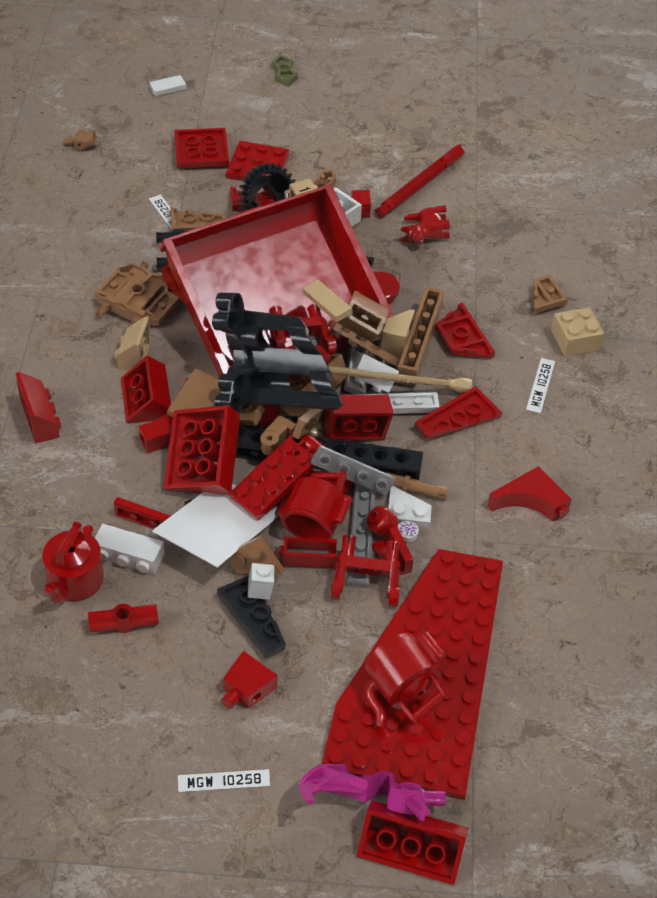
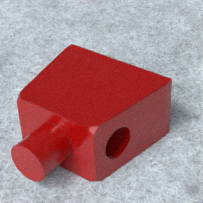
M243 651L223 679L226 694L222 697L221 701L229 709H232L238 702L246 708H251L277 688L278 675Z

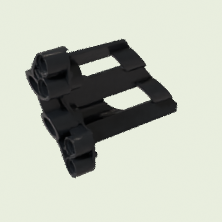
M218 293L216 307L219 311L213 315L212 326L216 331L225 333L227 343L233 350L234 366H229L227 373H223L219 377L218 387L221 393L215 398V406L229 405L238 413L245 403L337 410L343 406L341 396L334 389L330 381V377L333 378L332 373L321 351L312 343L308 334L310 331L301 317L248 311L244 309L241 294ZM262 331H288L298 349L273 348L263 337ZM289 375L309 376L317 392L292 390Z

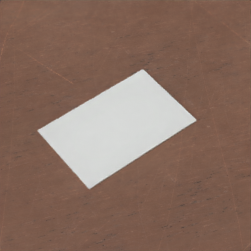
M202 492L152 530V532L218 568L236 553L242 544L250 541L279 517L278 507L274 506L258 521L232 500L229 494Z

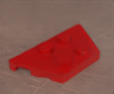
M463 302L458 304V308L454 312L450 311L446 314L445 318L436 323L435 330L451 355L495 357L494 349Z

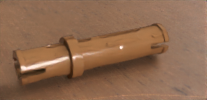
M387 472V474L395 477V482L392 486L402 489L404 492L411 491L446 500L449 487L412 479L408 475L404 477Z

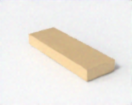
M319 280L302 288L303 294L334 321L338 322L353 314L352 308Z

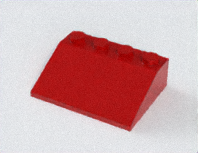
M229 405L174 410L163 489L199 494L202 492L228 494L232 490L241 414Z

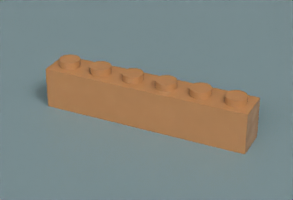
M425 288L398 364V374L419 376L442 310L443 290ZM396 382V383L403 384V385H407V386H411V387H415V386H416V384H413V383L411 384V383Z

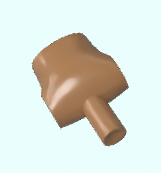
M78 130L75 137L63 139V143L65 146L74 144L76 149L81 150L96 146L97 136L94 130Z

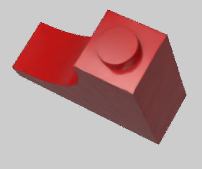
M538 466L491 492L487 507L492 512L511 506L526 507L536 510L547 516L551 521H554L568 514L572 499Z

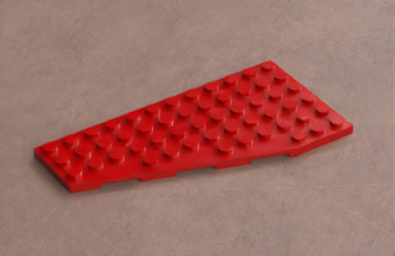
M443 549L437 550L337 701L322 765L345 764L349 774L362 777V775H373L378 771H387L394 775V781L399 784L411 782L420 785L424 791H444L446 797L465 800L502 573V560ZM424 632L430 633L439 647L446 652V657L437 666L441 670L438 681L449 697L443 699L418 720L419 723L415 724L402 708H392L379 691L378 696L386 710L387 718L385 728L381 725L374 727L375 712L368 705L364 694L366 684L371 679L365 668L367 659L378 646L398 634L410 633L418 638ZM436 685L421 699L407 706L412 713L439 691Z

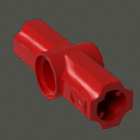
M121 603L111 610L88 612L90 633L109 630L127 633L134 627L159 624L157 604L131 607L128 604Z

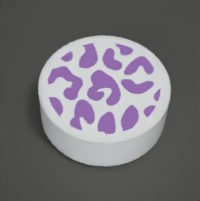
M412 521L399 523L398 529L405 542H413L417 539L419 528L416 523Z

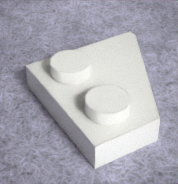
M392 486L388 509L397 515L398 524L403 521H412L417 526L430 527L432 505Z

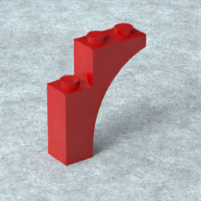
M165 414L152 422L138 426L140 441L147 454L169 447L173 417Z

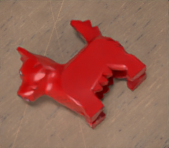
M446 205L428 207L419 213L405 216L404 220L417 221L419 224L403 226L400 230L406 233V235L401 238V242L421 245L424 239H450V232L442 231L450 230L449 220H446V214H439L447 212Z

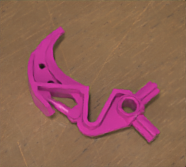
M345 764L315 766L301 778L298 786L300 794L307 804L314 803L312 795L318 792L338 794L362 802H367L377 794L387 795L388 810L409 815L415 814L419 820H425V816H430V810L427 806H444L447 802L444 791H424L420 785L411 782L399 784L394 781V775L387 771H378L373 775H362V777L348 773Z

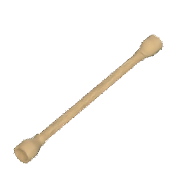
M328 366L331 373L335 375L446 387L458 393H465L472 389V380L470 378L460 377L444 380Z

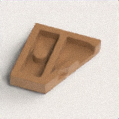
M551 275L534 279L533 303L535 314L567 305L568 298Z

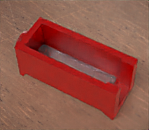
M284 537V546L279 545V559H283L284 568L285 566L326 567L335 570L337 539Z

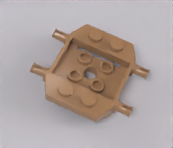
M142 261L140 265L131 263L117 268L95 291V299L101 306L95 312V315L101 318L107 311L113 312L132 321L127 327L144 317H149L150 326H160L182 300L161 279L162 275L151 274L146 269L148 268L147 262L144 263ZM163 288L164 290H163V291L161 292V294L152 302V304H151L146 310H143V309H145V308L147 307V304H148L153 298H155V297L157 296V293Z

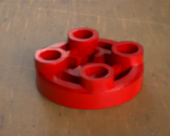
M373 272L388 304H392L400 291L399 280L387 272Z

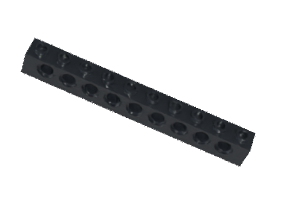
M239 426L235 458L255 461L266 459L269 455H265L261 451V435L266 429ZM304 436L300 439L295 438V441L299 443ZM313 436L323 443L326 448L384 473L389 472L404 477L408 475L412 479H420L423 459L422 451ZM316 466V467L314 468V469H318V470H325V469H322V468H320V467H318V466Z

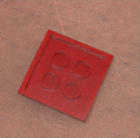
M226 128L174 130L177 168L229 166Z
M239 141L226 171V178L242 181V178H248L246 172H251V168H257V165L265 163L280 165L284 169L290 149Z

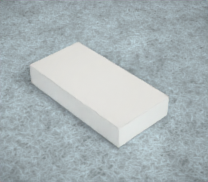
M181 75L149 82L155 96L186 89V83Z

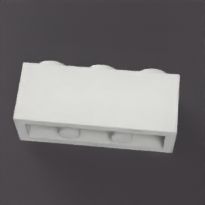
M103 523L95 536L100 545L102 561L107 560L117 563L122 567H131L142 573L155 575L165 555L164 541Z

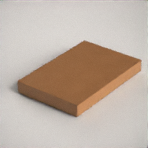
M195 368L167 410V415L173 417L174 410L214 407L215 398L221 393L218 387L219 379Z

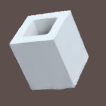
M252 563L248 579V598L270 600L274 585V565Z

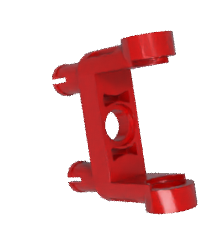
M311 304L307 308L310 318H301L310 331L308 332L309 337H319L320 345L330 355H334L337 347L336 339L334 336L331 337L327 321L322 317L320 308L315 304V310L314 304ZM278 305V311H276L275 306L269 309V313L283 315L282 308ZM271 330L274 339L273 348L286 349V338H291L288 331Z
M343 535L341 553L337 556L331 599L340 600V592L343 593L346 571L389 577L387 591L388 606L397 607L400 587H398L401 564L398 561L400 542L395 541L394 548L392 549L393 540L386 541L385 559L382 560L355 556L354 551L357 538L351 535L350 544H348L349 535Z

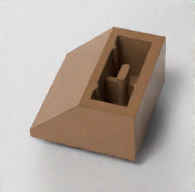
M354 291L348 302V305L353 310V314L338 321V323L372 343L379 335L387 319L389 309Z

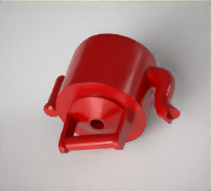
M313 471L310 477L298 479L293 489L283 497L278 507V515L283 526L291 534L299 538L331 539L338 524L343 523L350 504L353 502L350 496H345L342 492L347 478L346 471ZM327 481H337V482H336L335 485H333V484H331V483H329V482H327Z
M74 521L69 531L53 536L43 548L42 560L47 581L45 592L50 593V599L54 603H62L64 600L71 602L85 600L93 596L102 585L104 570L101 549L98 541L93 537L94 530L90 525L82 528L80 522Z
M424 632L418 638L410 633L398 634L378 646L367 659L365 668L371 679L366 684L364 694L368 705L375 712L374 727L381 725L385 728L387 718L386 710L378 696L379 691L392 708H402L415 724L419 723L418 720L443 699L449 697L438 681L441 670L437 664L446 657V652L439 647L430 633ZM436 685L439 691L412 713L407 706L421 699Z

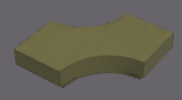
M279 55L271 62V68L277 71L275 81L288 87L298 79V74L291 68L293 66L292 59Z

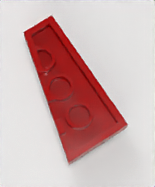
M475 386L415 421L414 427L426 440L500 418L502 412Z

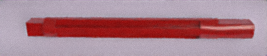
M457 144L383 201L374 210L378 217L391 212L464 155L465 151L461 145Z

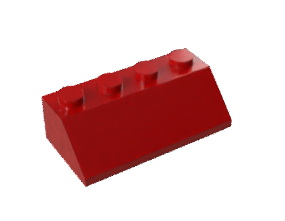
M372 800L367 809L356 857L455 885L469 827L430 816H425V820H419L415 814L409 815L387 809V804Z

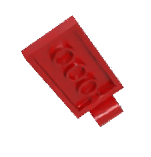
M291 434L228 493L230 498L259 521L293 489L298 479L305 477L316 467L311 464V459L320 445L326 446L311 434H306L297 443Z

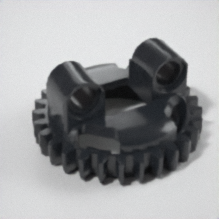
M273 163L257 165V168H251V172H246L248 178H242L245 184L239 185L243 191L238 192L242 196L238 202L243 203L238 208V212L240 213L259 206L254 196L261 188L269 197H276L274 202L285 199V190H289V184L294 183L296 180L290 179L292 174L287 173V169H282V166Z

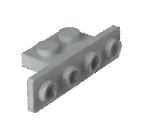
M322 445L318 447L311 459V464L329 472L346 471V479L383 495H387L395 482L394 476Z

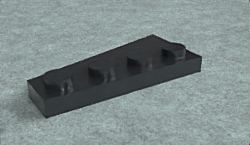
M249 575L218 588L217 596L265 658L285 650L286 643L277 622L272 618L270 606L266 604L265 599L248 598Z

